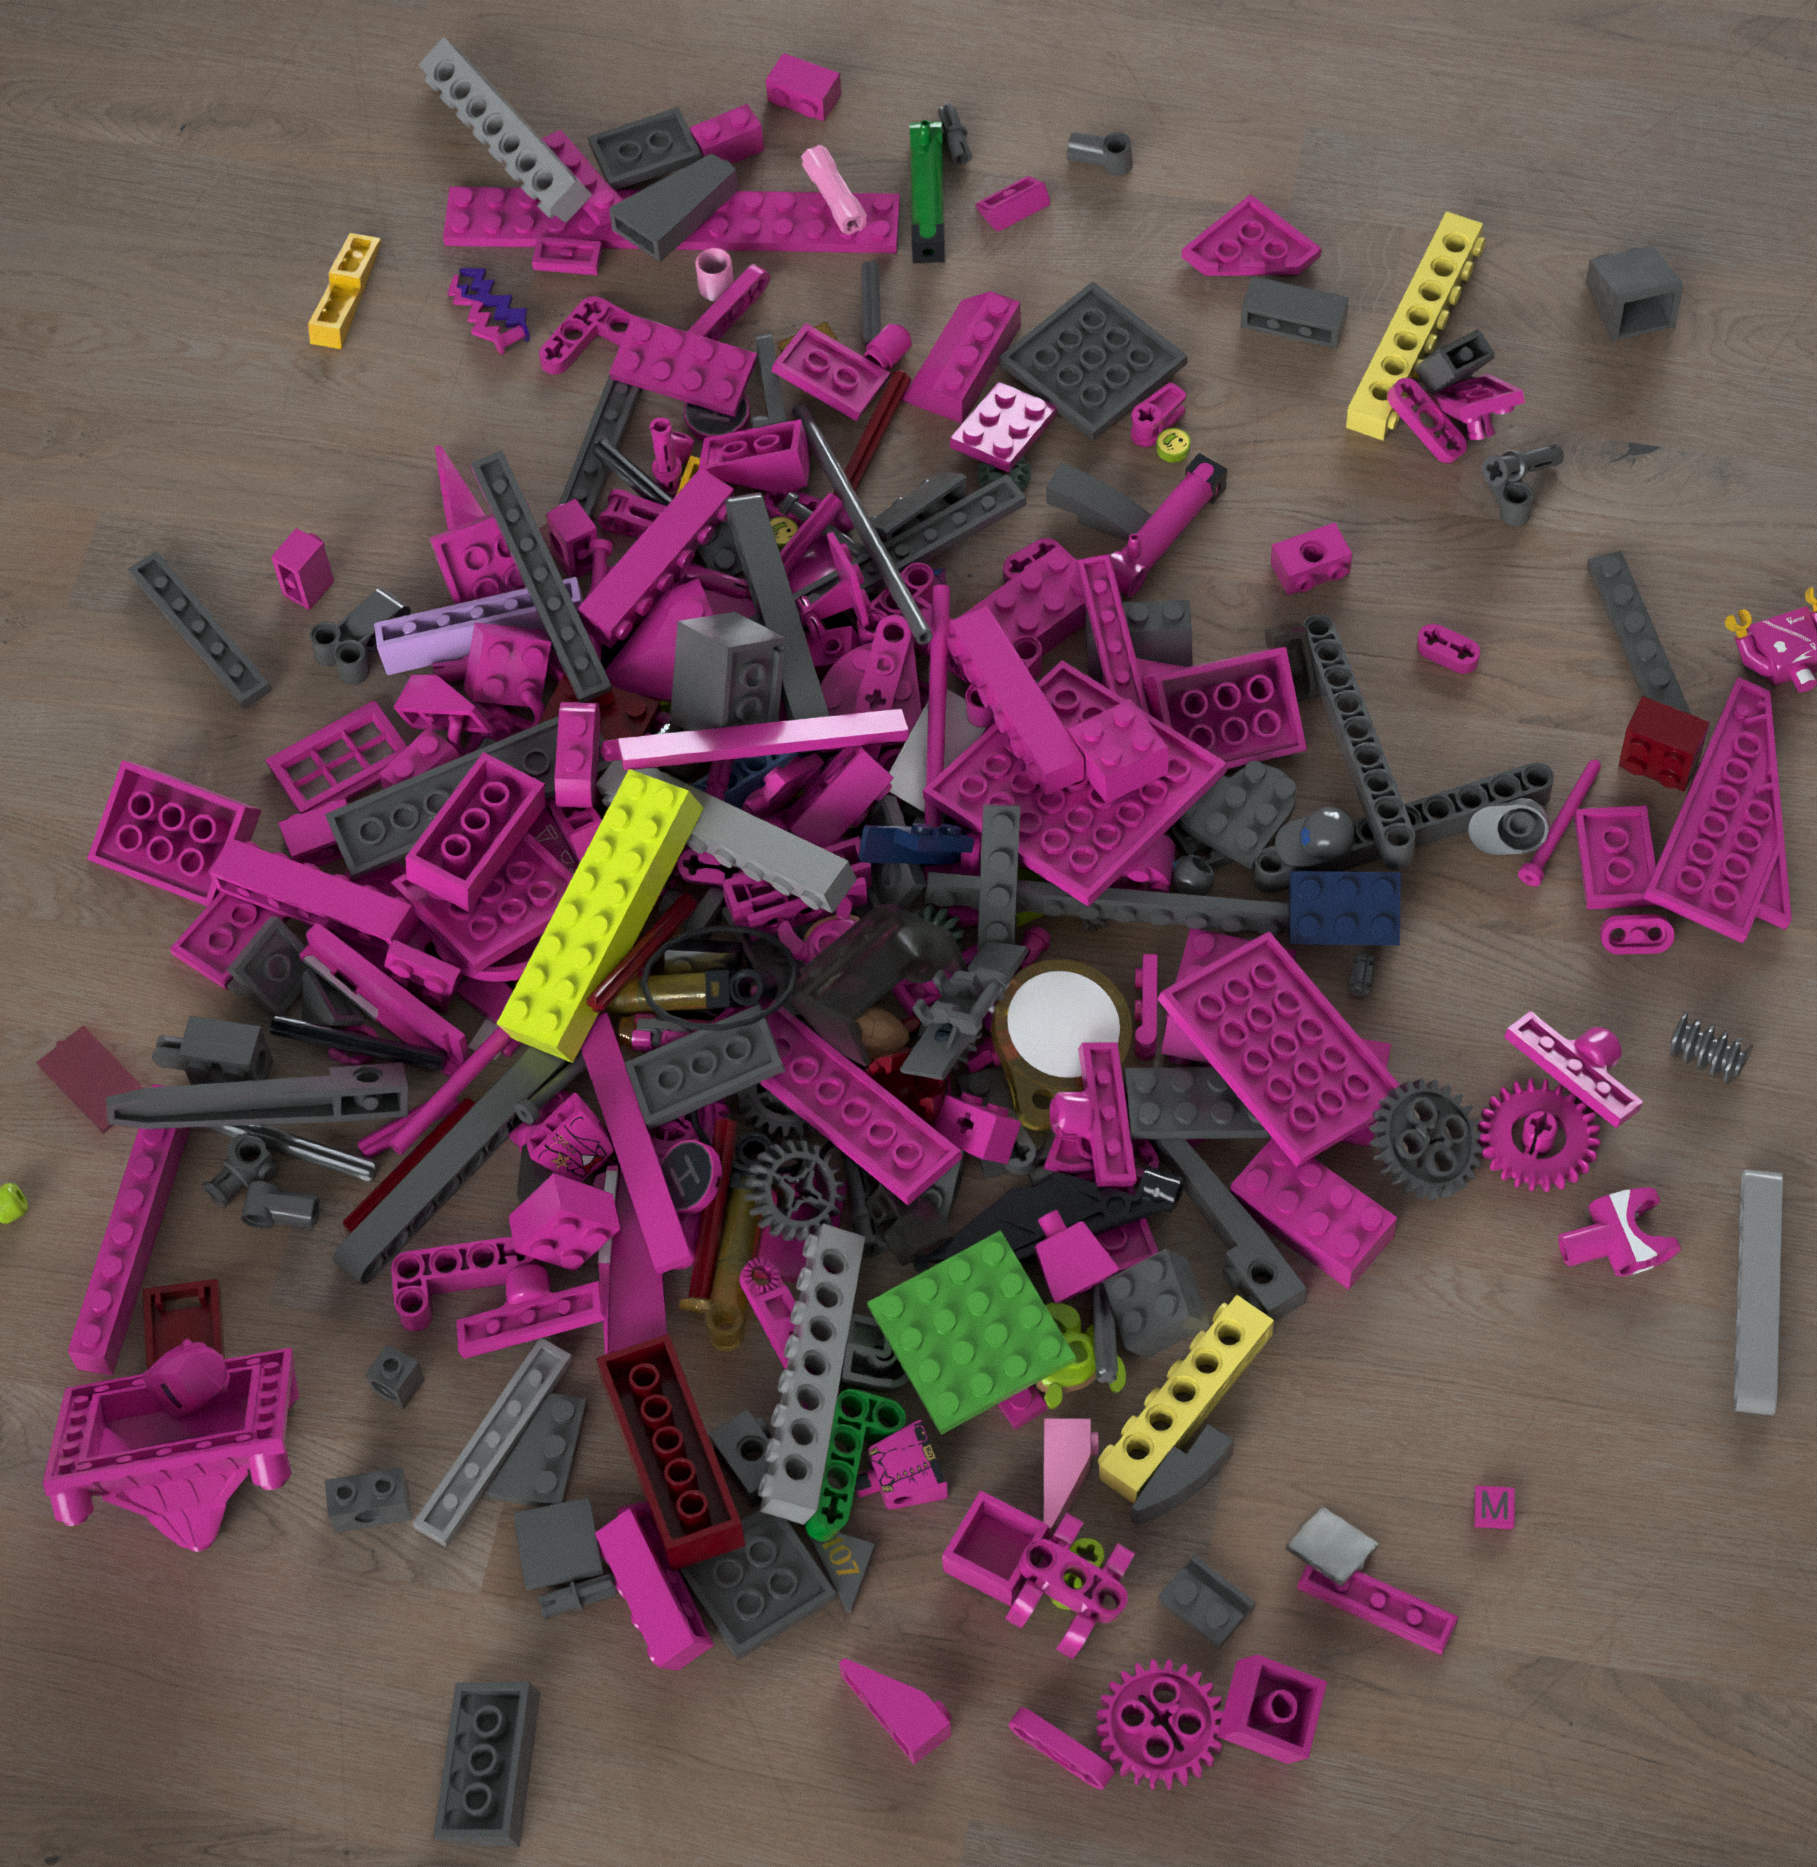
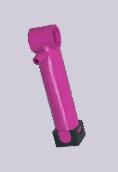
M1198 453L1185 468L1183 480L1136 534L1133 533L1129 536L1128 543L1122 551H1115L1111 555L1118 588L1121 593L1128 597H1133L1142 587L1150 569L1208 502L1213 504L1226 489L1227 468Z

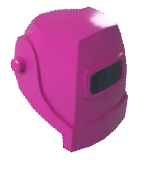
M190 1339L184 1340L182 1345L166 1352L142 1375L147 1389L154 1400L174 1418H181L195 1413L210 1405L219 1395L225 1396L229 1392L227 1386L230 1375L227 1373V1366L223 1356L216 1350L207 1347L204 1342L192 1343Z

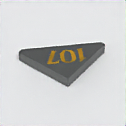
M806 1530V1534L809 1536L846 1612L852 1614L875 1551V1543L839 1532L829 1541H817Z

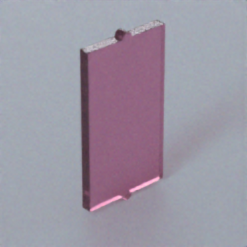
M83 1025L64 1041H58L56 1043L57 1046L36 1063L104 1134L114 1126L107 1122L106 1097L144 1087Z

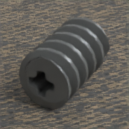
M1685 1011L1671 1037L1670 1055L1676 1057L1684 1050L1683 1061L1689 1064L1697 1057V1069L1703 1070L1711 1064V1076L1716 1077L1724 1070L1723 1081L1727 1084L1731 1083L1745 1066L1753 1049V1044L1745 1051H1742V1038L1738 1037L1730 1045L1727 1043L1728 1031L1725 1030L1716 1038L1714 1037L1715 1025L1711 1024L1705 1031H1702V1019L1698 1017L1690 1025L1687 1023L1688 1012Z

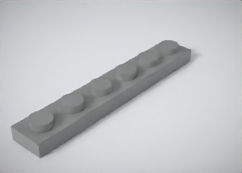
M542 1338L538 1339L413 1522V1526L417 1531L445 1547L449 1545L524 1434L548 1394L552 1393L573 1362L571 1354Z

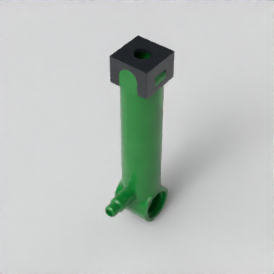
M922 120L921 122H910L913 263L945 262L942 121Z

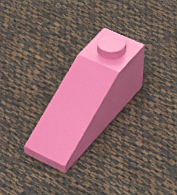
M1044 1418V1523L1049 1525V1541L1065 1514L1068 1513L1091 1470V1456H1098V1432H1091V1419Z

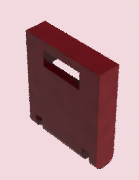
M218 1279L143 1289L147 1370L166 1352L182 1345V1342L186 1339H190L192 1343L204 1342L207 1347L216 1350L225 1359L221 1285ZM198 1296L202 1305L166 1311L165 1301Z

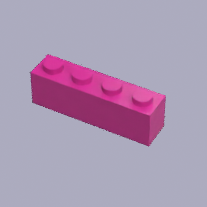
M629 1508L594 1533L600 1544V1555L610 1565L616 1578V1589L626 1599L632 1612L631 1620L634 1626L642 1633L648 1645L647 1654L658 1668L679 1671L714 1646L679 1571L671 1572L649 1512Z

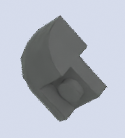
M852 1313L840 1383L873 1391L892 1390L905 1384L909 1378L876 1320Z

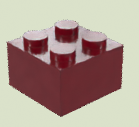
M1642 696L1626 728L1618 766L1625 768L1631 774L1642 775L1658 781L1664 787L1676 788L1685 792L1700 761L1709 721Z

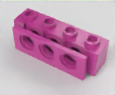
M859 836L823 848L848 860L857 880L845 897L851 902L852 908L867 904L866 888L872 887L870 863L858 860L861 844ZM746 874L722 881L725 903L734 926H748L773 935L777 933L779 925L785 920L794 928L836 914V909L831 913L822 908L818 910L811 908V912L801 914V911L809 906L800 897L792 893L789 896L777 891L771 883L763 879L760 882L755 881ZM774 918H777V923L767 925L766 922ZM749 934L751 941L761 939Z

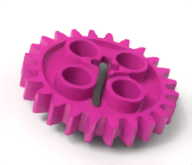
M1151 1659L1150 1670L1144 1671L1139 1663H1135V1675L1133 1677L1124 1670L1120 1672L1122 1685L1110 1681L1109 1691L1113 1696H1101V1705L1106 1709L1097 1710V1720L1104 1724L1096 1727L1097 1736L1107 1737L1100 1743L1101 1752L1113 1750L1108 1757L1109 1765L1122 1762L1120 1769L1121 1777L1133 1771L1135 1773V1785L1138 1786L1143 1778L1146 1777L1149 1778L1151 1789H1155L1159 1779L1164 1780L1167 1789L1171 1790L1173 1778L1178 1777L1179 1781L1184 1786H1187V1773L1191 1772L1200 1779L1202 1777L1200 1764L1202 1763L1209 1767L1214 1765V1758L1209 1752L1221 1753L1222 1744L1216 1739H1221L1217 1735L1220 1728L1218 1724H1221L1223 1712L1215 1711L1221 1706L1222 1699L1221 1697L1209 1698L1213 1692V1684L1208 1683L1200 1686L1202 1676L1200 1671L1190 1678L1187 1676V1664L1185 1663L1177 1672L1173 1671L1170 1659L1165 1663L1164 1669H1158L1155 1659ZM1160 1691H1168L1174 1695L1175 1699L1170 1703L1163 1704L1158 1702L1154 1696ZM1144 1697L1149 1703L1150 1709L1138 1701V1698ZM1128 1714H1137L1142 1717L1143 1722L1138 1726L1131 1727L1126 1725L1122 1719ZM1154 1715L1160 1723L1168 1721V1733L1161 1725L1154 1727ZM1184 1722H1193L1198 1725L1200 1730L1193 1735H1187L1180 1731L1179 1726ZM1172 1739L1183 1747L1184 1751L1179 1752L1173 1745ZM1153 1745H1161L1167 1749L1168 1753L1161 1758H1155L1148 1754L1147 1749Z

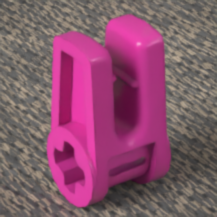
M1168 383L1141 404L1135 406L1131 415L1133 425L1130 436L1132 441L1140 447H1151L1157 444L1158 435L1162 431L1172 428L1184 416L1185 408L1182 403L1186 400V393L1175 384Z
M613 489L610 491L607 499L609 503L607 509L601 512L598 523L610 533L639 539L666 506L635 496L622 489Z

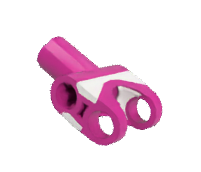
M1650 1187L1623 1190L1594 1200L1588 1206L1594 1222L1593 1225L1558 1235L1559 1250L1564 1263L1571 1267L1608 1256L1615 1275L1624 1277L1649 1270L1676 1256L1681 1250L1676 1237L1663 1238V1236L1647 1235L1639 1229L1635 1221L1643 1216L1644 1212L1655 1208L1660 1203L1657 1190Z

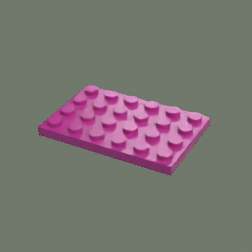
M1270 931L1161 991L1157 999L1296 1167L1375 1121L1376 1119L1372 1116V1112L1381 1108L1378 1101L1387 1097L1389 1090L1400 1085Z

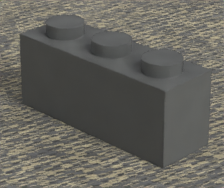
M1252 276L1241 308L1240 327L1337 349L1347 319L1349 298L1335 293H1325L1307 289L1303 286H1294L1276 282L1272 279Z

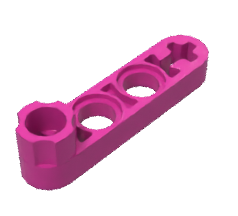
M754 264L749 266L687 332L718 341L766 290L770 281L769 272Z

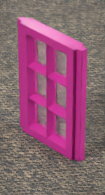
M373 700L265 759V762L298 813L303 814L320 808L327 802H336L342 799L347 801L380 783L379 773L407 748V745L380 706Z

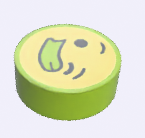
M1169 428L1162 431L1157 437V454L1167 462L1184 460L1190 452V438L1188 434L1178 428Z
M783 516L770 520L779 551L784 548L798 531L796 522L791 518Z

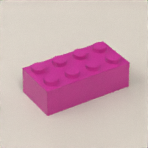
M1059 544L961 616L988 606L1011 643L1018 637L1024 635L1032 636L1040 642L1042 656H1044L1085 625V601L1076 568V559Z
M483 752L406 855L407 880L469 912L545 808V783Z
M1273 1138L1268 1141L1231 1184L1230 1192L1259 1226L1348 1290H1350L1395 1236L1397 1223L1395 1215L1314 1158L1296 1167Z

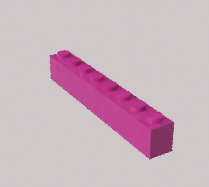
M153 1084V1085H152V1088H155V1087H167V1086H161V1085H155V1084ZM191 1127L138 1129L67 1351L78 1370L114 1375Z

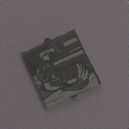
M1322 1506L1307 1523H1301L1299 1532L1286 1545V1550L1343 1587L1357 1570L1362 1571L1364 1569L1365 1561L1377 1549L1379 1543Z

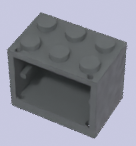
M736 612L678 621L670 722L686 731L779 722L786 638Z

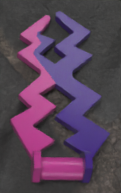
M461 268L459 270L461 276L474 278L470 287L469 284L459 286V276L457 274L453 276L447 291L448 296H455L453 305L472 306L467 319L468 322L476 323L471 330L473 335L494 342L501 355L505 354V347L522 338L526 342L530 341V334L526 325L527 308H510L513 300L512 295H490L495 281L494 279L484 280L486 269ZM469 288H471V291H478L477 295H467ZM484 307H497L493 316L494 320H507L505 323L506 328H514L499 335L501 331L500 326L487 327L492 317L491 312L481 311Z

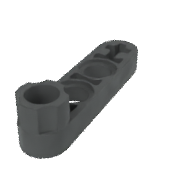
M772 333L755 335L767 415L752 417L753 429L786 422L780 379L777 374L771 371L776 361Z

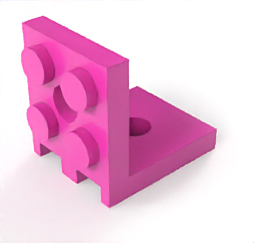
M418 917L420 925L407 945L393 939L387 952L383 973L417 999H422L433 1006H441L440 1010L446 1013L464 975L460 974L461 969L424 952L426 948L434 946L431 930Z

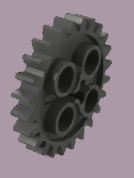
M1423 1078L1414 1082L1409 1080L1399 1085V1087L1397 1086L1387 1092L1388 1096L1378 1101L1381 1108L1372 1112V1116L1379 1122L1369 1126L1370 1131L1378 1134V1138L1370 1141L1369 1144L1380 1149V1152L1373 1159L1384 1160L1385 1165L1380 1171L1381 1174L1391 1171L1394 1175L1390 1184L1393 1186L1403 1182V1194L1415 1190L1416 1199H1421L1428 1195L1430 1201L1440 1197L1446 1198L1466 1187L1465 1182L1476 1177L1472 1170L1480 1167L1482 1164L1474 1156L1481 1154L1484 1149L1476 1145V1140L1480 1139V1135L1483 1133L1474 1132L1473 1129L1480 1120L1477 1118L1470 1119L1468 1116L1473 1108L1472 1105L1463 1108L1460 1105L1463 1095L1460 1093L1451 1097V1086L1447 1085L1439 1089L1437 1080L1427 1084ZM1414 1109L1418 1112L1420 1120L1416 1117ZM1445 1126H1446V1127L1448 1128V1130L1450 1131L1451 1137L1448 1136V1134H1447V1132H1446V1129H1445ZM1402 1142L1407 1145L1408 1152L1404 1149ZM1434 1159L1438 1162L1439 1169L1436 1167Z

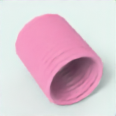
M719 248L706 249L698 255L695 265L699 292L705 299L716 301L734 283L730 255Z

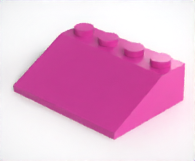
M1286 647L1266 649L1141 677L1150 715L1225 761L1227 769L1246 765L1251 761H1264L1307 751Z
M122 760L87 860L208 906L221 892L218 891L209 873L210 868L230 838L243 843L245 841L251 842L262 810L145 765Z

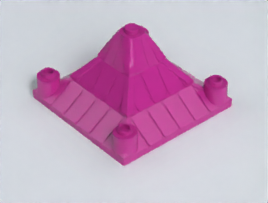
M292 1347L224 1359L227 1373L230 1375L227 1386L229 1392L225 1396L219 1395L207 1407L181 1418H174L154 1400L143 1380V1374L65 1388L42 1481L45 1495L50 1496L55 1520L64 1522L67 1526L79 1525L85 1522L94 1511L91 1496H102L103 1501L146 1516L148 1521L161 1533L182 1548H189L190 1551H202L209 1548L218 1537L227 1500L247 1477L249 1469L253 1484L262 1486L265 1490L282 1487L286 1483L285 1481L292 1475L285 1444L288 1409L293 1407L294 1402L300 1397L294 1371L295 1360Z

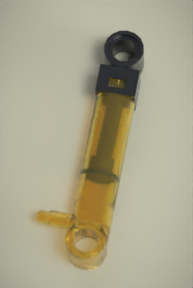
M752 969L651 975L647 983L653 1001L665 1011L735 1009L758 1004L764 1007L774 1001L778 992L777 981L772 974L767 971ZM635 976L608 1007L602 1010L601 1013H598V1015L606 1012L608 1014L655 1012L647 1005L640 985L642 976ZM753 980L757 982L758 986L754 996L750 993V985Z
M750 1132L743 1135L736 1144L737 1162L747 1165H761L758 1160H750L748 1157L755 1153L766 1152L769 1154V1146L772 1145L770 1139L758 1132ZM734 1168L731 1169L729 1180L730 1196L711 1299L681 1298L679 1302L681 1310L706 1314L705 1324L708 1339L716 1349L722 1351H731L738 1348L745 1338L744 1325L749 1300L740 1285L739 1276L744 1266L750 1260L756 1258L761 1227L758 1226L762 1215L752 1216L749 1213L756 1206L755 1200L746 1201L744 1199L747 1194L753 1193V1188L746 1186V1180L756 1178V1176L750 1172ZM754 1270L751 1271V1275H750V1277H752V1279H753ZM723 1322L734 1324L728 1330L717 1329V1326Z

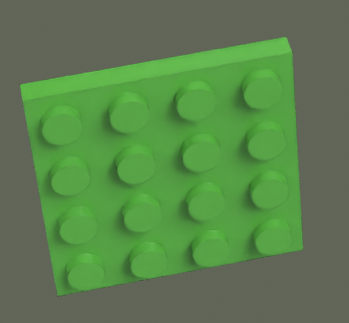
M1001 1230L867 1302L870 1312L941 1435L1076 1362L1074 1353Z

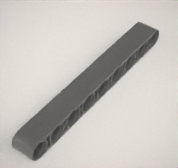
M758 492L726 498L725 505L728 522L758 622L765 628L786 638L781 698L787 719L790 721L828 717V709L762 494ZM820 750L803 751V752H798V753H799V754H805V753H810V752H815V751H820Z
M1311 615L1303 623V651L1381 859L1385 866L1392 870H1405L1415 860L1414 829L1335 624L1327 615Z
M1531 763L1404 804L1415 832V848L1468 831L1472 815L1486 805L1509 803L1519 798H1529L1538 802L1541 806L1546 805L1550 800L1554 780L1553 771L1544 763ZM1534 783H1535V784H1539V785H1541L1542 787H1535V786H1532L1531 784H1534ZM1498 794H1504V795H1507V796H1509V797H1506V798L1500 797V796H1498ZM1464 805H1473L1476 808H1467ZM1438 815V816H1441V817H1443V818H1442V819H1436V818H1433V817H1431V816ZM1366 816L1352 821L1355 830L1353 847L1344 858L1332 863L1301 869L1292 867L1281 860L1275 846L1260 851L1255 859L1254 883L1256 887L1264 893H1276L1289 889V871H1345L1381 859L1375 840H1367L1365 838L1373 837ZM1275 869L1277 872L1269 873L1264 870Z
M530 1047L340 1244L334 1254L333 1262L362 1285L374 1279L509 1138L507 1134L523 1122L517 1116L514 1105L522 1098L529 1100L571 1062ZM580 1048V1050H579L577 1056H579V1055L582 1053L581 1048Z

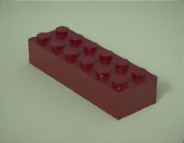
M669 1333L597 1357L596 1360L603 1388L671 1572L744 1547L745 1540L742 1523Z

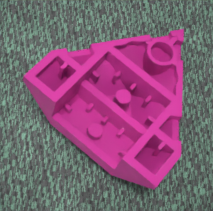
M699 578L669 589L664 593L605 670L611 686L656 701L671 703L677 622L714 615Z

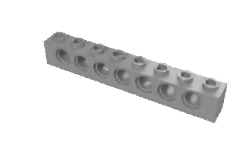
M445 37L418 64L427 74L423 78L424 81L436 92L439 90L443 92L439 96L443 102L454 110L456 107L459 110L455 115L467 127L474 126L475 129L471 133L485 146L487 143L491 145L488 152L501 164L504 161L508 164L504 168L506 172L517 182L520 180L524 182L521 188L533 200L539 198L541 202L537 206L549 218L552 219L556 215L567 223L592 196L590 191L471 61Z
M824 1223L814 1235L810 1234L807 1237L803 1248V1256L807 1257L806 1266L802 1268L797 1280L796 1288L801 1290L800 1298L795 1303L790 1317V1322L795 1324L793 1335L789 1336L784 1350V1357L788 1358L787 1369L783 1370L778 1382V1391L782 1392L780 1404L778 1403L774 1409L771 1425L776 1427L774 1439L772 1438L769 1441L765 1452V1461L769 1462L768 1472L762 1477L758 1490V1496L763 1497L760 1512L800 1524H805L817 1512L865 1241V1236ZM823 1265L829 1267L833 1274L829 1273ZM817 1298L823 1300L827 1307L822 1306ZM811 1332L816 1333L820 1337L821 1341L816 1340L812 1336ZM805 1366L810 1367L814 1371L815 1375L810 1374L806 1370ZM798 1400L805 1402L809 1410L804 1409ZM792 1434L798 1436L802 1440L803 1445L798 1444L793 1439ZM785 1469L792 1471L797 1480L791 1479Z

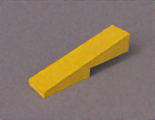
M349 233L329 271L330 283L308 322L310 344L342 349L379 252L381 238Z

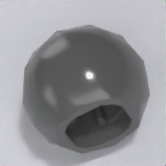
M1187 855L1180 857L1174 862L1171 887L1176 894L1205 896L1210 892L1214 883V872L1205 860L1196 855Z

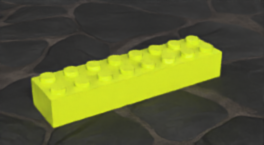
M631 769L628 770L496 1023L512 1039L571 1063L574 1062L598 1015L587 1005V997L632 949L704 809L689 790Z

